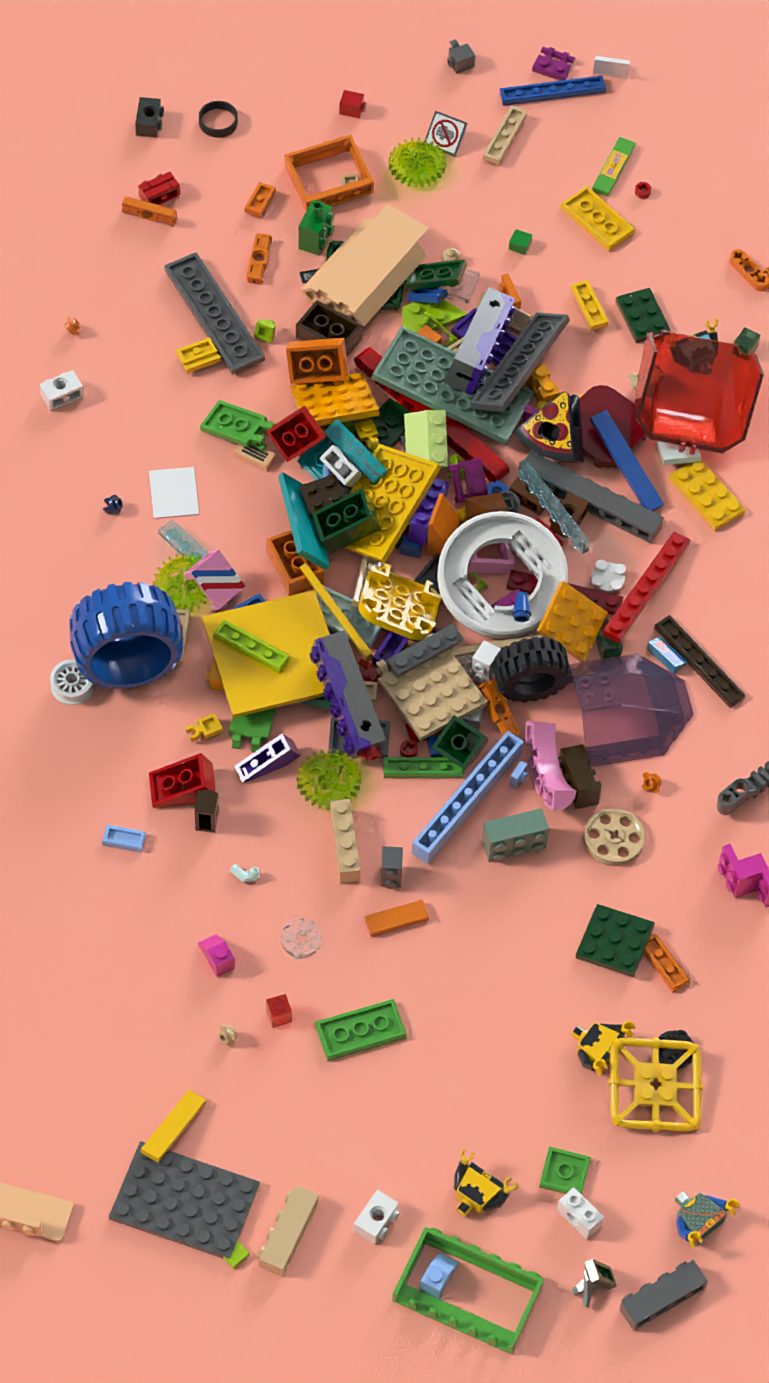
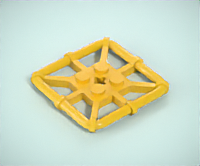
M653 1037L652 1039L615 1038L611 1042L610 1078L608 1079L612 1124L622 1128L649 1129L653 1132H659V1130L697 1131L700 1128L702 1118L701 1090H703L699 1046L688 1041L659 1040V1037ZM624 1046L652 1047V1063L638 1062ZM659 1048L688 1050L674 1064H659ZM619 1053L634 1068V1080L619 1079ZM692 1055L693 1083H677V1068ZM654 1080H657L661 1085L657 1090H654V1086H650V1083ZM619 1086L634 1087V1102L619 1115ZM677 1090L693 1091V1118L678 1104ZM637 1106H652V1121L625 1120L624 1118ZM659 1107H672L686 1123L660 1122Z

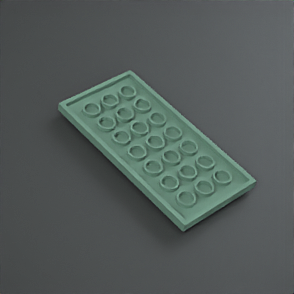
M401 326L371 379L433 410H446L447 417L506 445L524 413L525 405L529 404L535 391L522 386L504 412L472 409L470 402L493 370L488 368L485 376H480L483 379L479 389H474L472 395L445 384L444 382L456 352Z

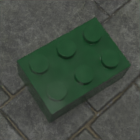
M363 488L312 513L320 541L330 554L382 529L373 501Z

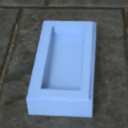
M106 825L102 845L142 852L146 832Z

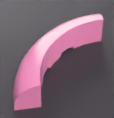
M526 721L525 741L526 746L530 747V756L527 761L534 788L539 796H543L544 804L552 810L565 809L575 799L577 790L569 786L560 769L556 751L555 723Z

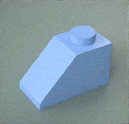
M439 1253L430 1263L422 1277L420 1290L440 1299L459 1262Z

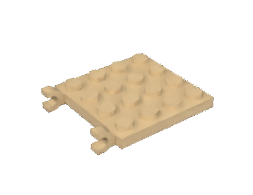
M450 650L398 678L393 671L389 672L387 664L383 659L376 662L378 667L376 672L381 676L378 678V683L420 741L444 729L453 715L463 719L487 706L488 701Z

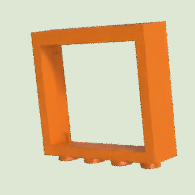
M351 134L284 155L285 167L305 211H307L312 200L334 206L374 193V181ZM349 151L362 179L307 196L294 168Z

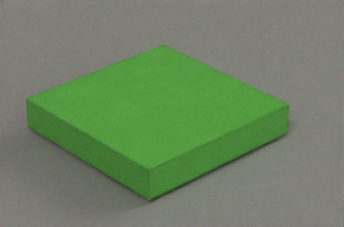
M549 1146L539 1188L567 1194L574 1187L582 1194L591 1157Z

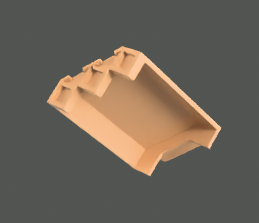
M387 204L375 218L364 219L304 285L301 291L311 304L318 300L364 327L427 256L423 251V247L417 241L429 227Z

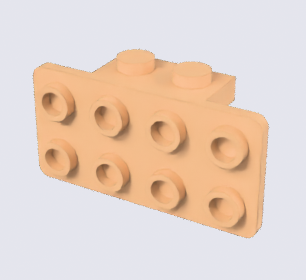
M0 1182V1227L57 1242L63 1240L74 1207L72 1201Z

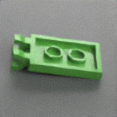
M219 400L201 423L200 429L203 432L247 448L252 444L258 450L264 451L267 444L263 443L265 437L261 434L264 432L268 436L266 431L275 424L267 422V417Z
M276 708L236 718L232 717L229 734L233 735L232 748L240 749L242 737L252 738L251 752L259 750L262 741L268 742Z

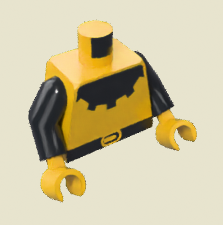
M626 1021L623 1024L593 1023L588 1031L577 1025L571 1036L579 1040L577 1055L583 1068L596 1071L597 1075L601 1076L602 1072L608 1069L607 1066L610 1063L611 1042L615 1038H625L624 1034L632 1037L631 1029H636L632 1021Z
M467 1148L461 1151V1158L463 1160L459 1161L454 1174L456 1199L461 1202L456 1211L461 1216L466 1217L471 1209L477 1214H482L484 1211L489 1212L502 1207L511 1195L510 1191L518 1189L519 1184L515 1183L511 1188L509 1182L512 1180V1177L506 1178L504 1183H502L475 1163L471 1162L469 1164L468 1162L475 1157V1152L473 1151L471 1157L467 1158L465 1156Z

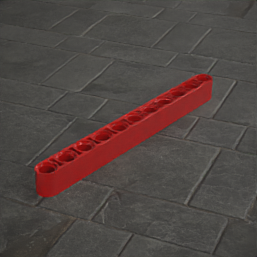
M368 347L354 358V362L371 379L383 357L374 349ZM373 380L399 404L411 412L433 410ZM446 416L447 445L466 461L481 458L485 478L490 482L500 481L510 472L509 466L505 461L458 421Z

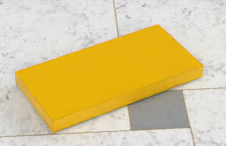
M588 186L560 204V208L608 251L635 234L636 229Z

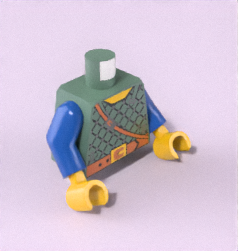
M684 1191L675 1198V1201L681 1207L676 1217L678 1235L689 1242L691 1248H694L699 1243H703L702 1241L725 1222L728 1214L726 1211H729L730 1215L734 1216L736 1214L734 1208H741L738 1200L733 1198L727 1201L703 1195L702 1193H698L691 1199Z

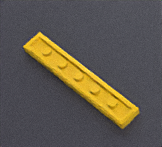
M306 563L300 566L302 574L343 630H345L365 660L370 662L373 659L371 650Z

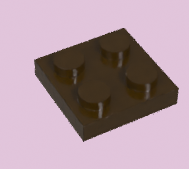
M334 474L299 486L311 518H313L312 513L345 497Z

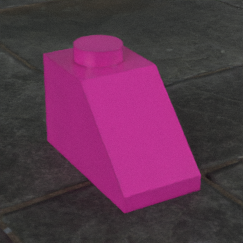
M217 934L198 942L216 977L235 969V957L226 942Z

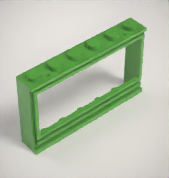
M425 1227L393 1292L392 1301L512 1355L543 1287L544 1279L536 1272H527L515 1263L502 1261L495 1254H486L475 1245L468 1246L457 1237H448L436 1228ZM425 1244L533 1291L515 1333L407 1285Z

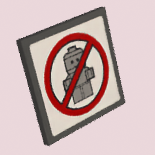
M435 110L423 144L456 157L468 123Z

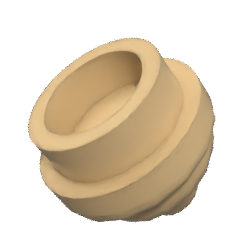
M449 248L444 251L443 260L444 262L461 260V254L457 249Z

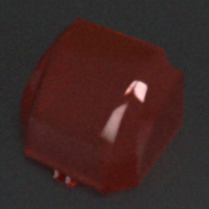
M661 330L657 335H654L652 332L647 333L637 381L635 415L650 440L679 445L678 451L681 453L684 452L685 447H690L689 453L691 455L695 454L696 449L723 454L745 441L764 376L757 355L752 352L748 355L740 351V346L691 335Z

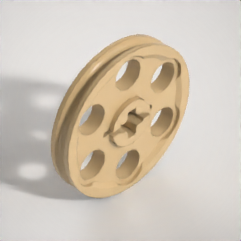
M616 808L601 810L594 814L586 824L584 831L585 847L594 859L603 864L612 866L627 864L638 857L644 845L645 833L642 824L634 815L625 810ZM607 817L611 822L609 824H602L600 818ZM627 819L631 825L627 827L622 826L620 821ZM596 831L600 836L593 839L589 836V833ZM618 835L617 838L611 839V836ZM635 835L639 837L640 841L633 843L629 840V837ZM604 847L609 853L601 855L597 850ZM626 850L629 855L621 857L618 855V851Z

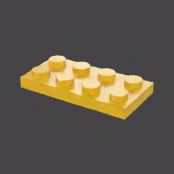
M702 460L701 462L688 463L669 474V480L714 531L745 513V508Z

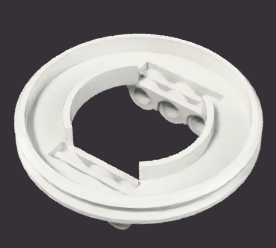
M497 511L473 517L460 525L451 534L439 558L437 580L444 604L453 617L473 632L487 637L513 638L524 636L538 629L559 582H568V567L561 545L545 526L519 513ZM493 543H507L510 549L516 553V556L520 557L521 561L538 579L535 590L528 597L532 614L529 621L517 622L512 616L514 605H495L493 609L467 580L468 564L475 553L481 548Z

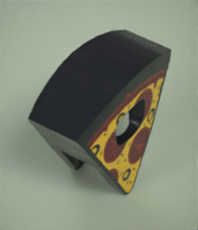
M565 391L560 393L513 431L526 447L541 456L567 463H583L584 461L581 408L578 395L570 396Z

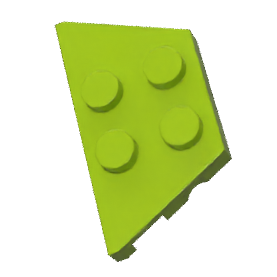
M445 299L439 303L413 302L402 307V326L417 333L423 328L419 323L425 318L424 312L429 313L444 327L460 322L467 314ZM431 321L427 324L434 331L440 330Z

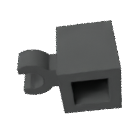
M456 39L449 41L451 45L447 58L449 67L453 68L456 74L475 67L476 55L468 43L459 46Z

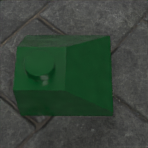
M453 715L431 748L465 770L479 756L489 739Z

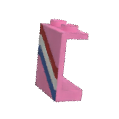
M219 549L210 551L184 573L187 580L194 579L213 604L209 607L210 611L223 610L228 606L227 602L242 594L241 590L246 587Z

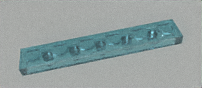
M526 459L519 462V478L527 483L530 492L533 495L535 494L541 506L548 510L551 519L559 524L562 533L570 538L573 547L578 549L581 554L588 552L590 540L529 462Z

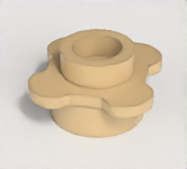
M221 1025L219 1027L220 1032L217 1033L218 1038L222 1043L233 1047V1041L238 1037L237 1031L230 1025Z

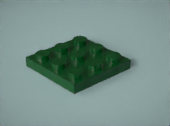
M597 904L576 952V959L634 977L655 927V922Z

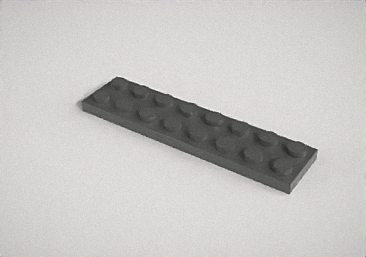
M197 252L164 265L166 274L207 337L211 338L218 354L232 375L265 361V355Z
M536 312L470 402L471 408L504 412L569 323V316L566 314Z

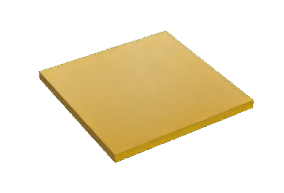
M315 590L202 617L204 629L233 718L324 696L323 689L325 687L323 682H319L316 674L318 670L316 663L313 664L309 655L314 640L330 635ZM223 620H226L290 656V660L279 674L214 638L213 633Z

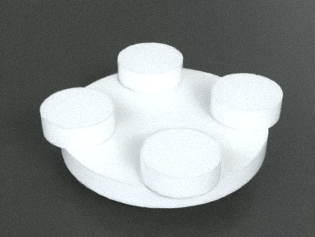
M598 560L592 571L591 583L603 592L612 593L619 591L625 582L626 567L623 564Z

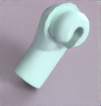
M234 864L229 870L241 882H255L260 877V870L257 867L244 871L237 864Z

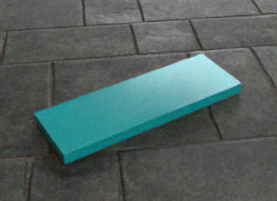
M282 472L278 479L297 554L326 570L330 566L326 548L320 541L314 519L311 518L299 486L302 483Z

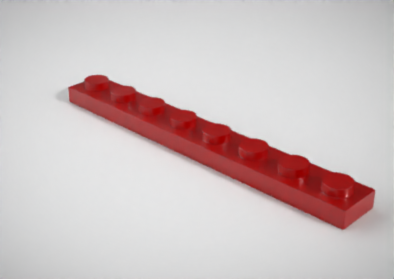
M673 531L606 625L602 633L603 636L617 643L621 642L684 553L691 539Z

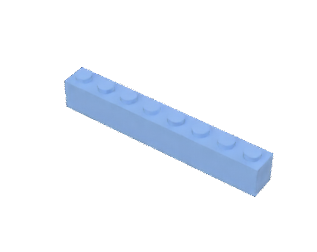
M509 731L502 736L412 842L411 854L426 864L430 863L522 754L523 740Z

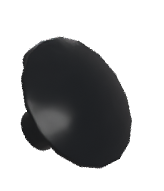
M684 1030L666 1031L659 1036V1040L688 1041L694 1044ZM659 1048V1062L661 1064H674L688 1050ZM693 1056L688 1057L677 1069L689 1066L693 1061Z

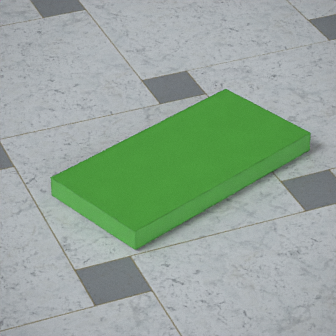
M394 999L314 1022L327 1061L407 1037Z

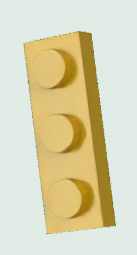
M585 280L571 284L570 289L590 330L608 326L609 321L589 281Z

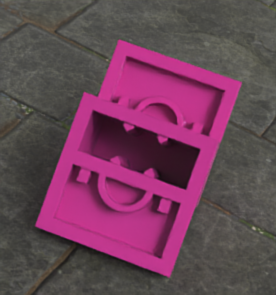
M731 844L724 845L717 867L720 875H724L728 891L733 893L734 898L756 891L758 900L763 902L765 908L769 907V868L762 854L758 853L738 860Z

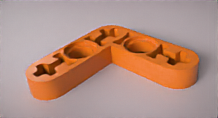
M741 249L733 250L730 254V264L755 290L764 291L768 289L769 267L762 270L745 251ZM750 267L754 272H746L745 268Z

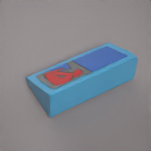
M662 637L648 642L647 650L673 674L688 664Z

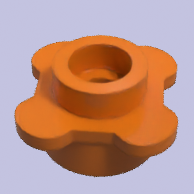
M68 316V321L64 324L66 329L72 335L76 333L81 334V324L79 321Z
M644 772L642 775L644 778L643 790H651L653 793H658L662 783L660 776L656 773Z

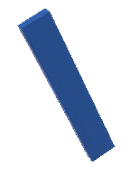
M603 75L500 88L499 93L502 104L505 106L606 93V86Z
M605 410L592 416L590 422L640 504L650 511L663 507V501L608 411Z

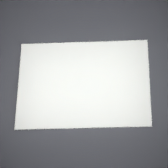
M194 467L149 471L154 518L199 514Z

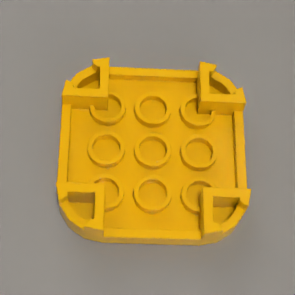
M384 563L383 567L372 566L365 579L358 604L360 614L372 624L416 641L425 639L426 636L430 635L436 624L435 619L438 606L442 600L441 595L432 588L434 583L427 580L425 585L393 573L390 571L391 565Z

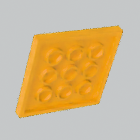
M353 373L348 375L346 380L300 383L290 386L297 408L299 409L305 405L319 426L332 424L337 419L340 422L379 416V408L363 373Z

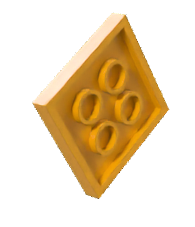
M562 581L559 582L538 626L537 632L548 639L553 638L564 645L568 654L578 661L584 662L608 612Z

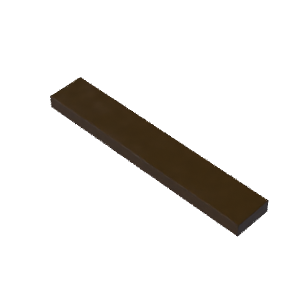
M670 615L655 624V630L688 662L690 667L729 708L745 698L746 694Z

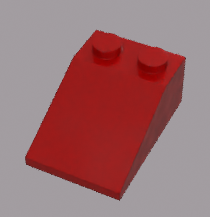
M305 405L266 431L287 463L327 437Z
M202 753L149 772L152 807L154 808L196 804L198 790H212L216 792L213 763Z

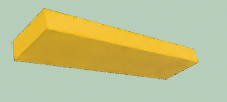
M188 1089L143 1145L141 1153L159 1163L206 1104V1099Z

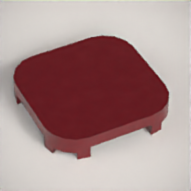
M593 386L580 397L583 453L594 460V466L600 469L601 467L613 466L617 468V464L590 422V418L607 410L632 451L642 440L645 441L650 428L648 415L610 386Z

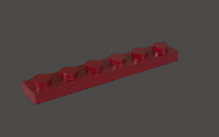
M511 569L506 589L512 591L519 589L521 592L531 595L537 586L538 579L533 574ZM567 583L606 610L607 614L614 615L623 602V596Z

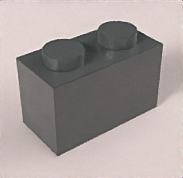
M383 846L381 887L388 889L401 888L403 847Z

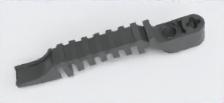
M769 761L765 763L764 768L760 766L757 773L754 770L749 778L737 779L719 793L716 808L720 814H731L752 796L756 798L759 792L763 793L766 787H769ZM737 789H742L745 792L740 793Z

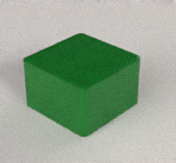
M515 229L509 240L508 249L525 255L532 243V234Z

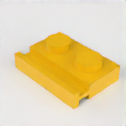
M211 338L176 349V354L187 374L221 362V357L218 355Z

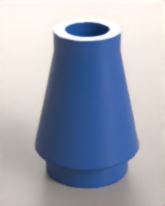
M526 592L516 593L512 616L517 622H527L532 615L528 594Z

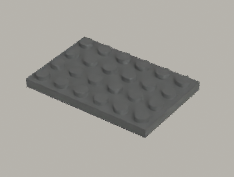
M140 1141L110 1212L109 1220L223 1258V1256L230 1258L259 1189L260 1181L169 1150L160 1162L157 1163L141 1153V1148L145 1142Z

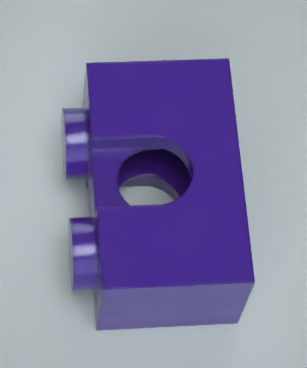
M390 631L373 656L370 667L376 670L378 668L376 662L382 659L387 664V659L400 653L407 647L409 638Z

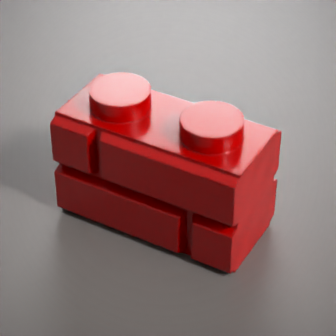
M169 171L165 174L160 173L156 178L149 181L144 180L138 185V193L142 201L160 205L180 196V185Z

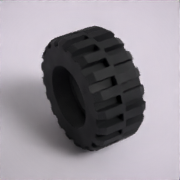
M532 637L512 642L509 646L502 648V651L497 653L493 661L498 691L505 698L516 702H533L542 698L546 699L550 695L557 694L559 690L562 691L571 678V669L564 645L553 638Z

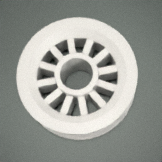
M73 659L60 662L53 668L50 674L52 694L58 701L64 704H80L86 701L93 693L94 684L81 675Z

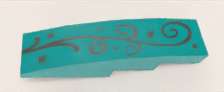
M338 419L324 431L325 435L373 484L388 472Z

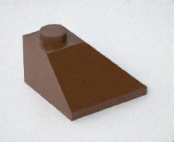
M502 493L464 498L467 521L481 514L507 511Z

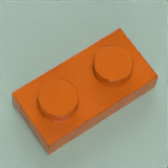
M259 182L246 203L244 212L261 218L276 192V187Z
M509 274L501 275V283H499L500 292L515 298L513 306L520 309L521 300Z

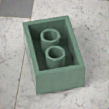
M542 808L484 822L482 844L488 861H501L506 857H518L527 852H539L546 848L549 827Z

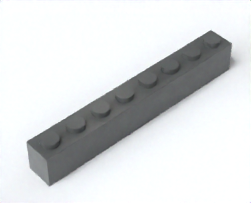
M530 451L520 466L519 475L521 472L532 475L537 481L550 486L554 490L553 495L561 499H565L567 494L571 493L588 501V513L650 544L662 529L664 517L660 516L657 512H652L641 504L634 503L625 496L618 495L607 487H602L591 479L584 478L575 471L568 470L559 463L546 459L544 456Z

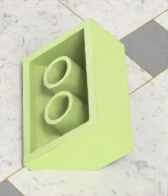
M425 410L404 414L406 453L438 463L441 466L440 470L448 467L446 410Z

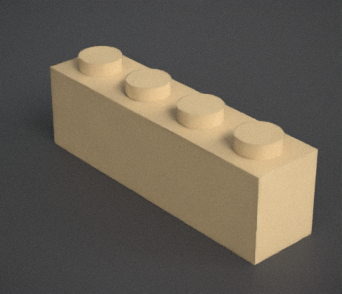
M350 799L330 801V819L340 884L360 881L361 870Z
M295 1185L293 1191H288L284 1201L286 1205L283 1210L280 1209L275 1219L277 1221L275 1228H270L266 1237L268 1242L265 1247L262 1246L257 1255L259 1267L282 1277L319 1203L318 1194Z

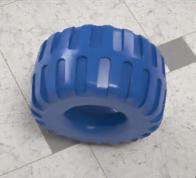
M123 582L122 585L116 586L115 583L109 584L107 588L102 590L98 588L92 591L91 596L86 595L83 597L80 603L75 605L70 615L69 634L71 651L79 672L93 684L97 683L101 687H112L113 689H131L141 685H148L152 681L164 677L167 672L172 671L176 663L181 659L183 636L179 615L170 596L155 585L148 587L147 583L138 582L137 584Z

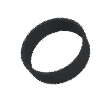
M211 101L205 104L199 111L200 129L208 136L215 138L226 137L237 128V110L228 102ZM214 109L229 111L235 117V121L224 129H212L206 126L201 119L205 113Z

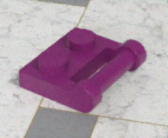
M481 458L448 465L449 471L452 473L456 503L464 502V498L488 495ZM462 468L468 492L466 494H463L459 469Z

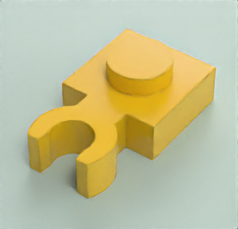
M212 713L198 719L197 726H187L186 734L194 732L195 734L190 736V741L195 742L202 735L205 739L222 733L223 727L216 714Z

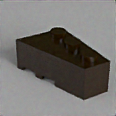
M584 744L561 748L558 757L560 769H563V776L569 786L577 790L573 800L575 809L598 805L602 785L600 781H595L594 775H596V771L591 769V760Z

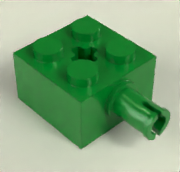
M311 201L298 226V249L319 256L321 250L326 248L327 238L332 236L334 226H332L335 216L333 214V206L324 204L321 201Z

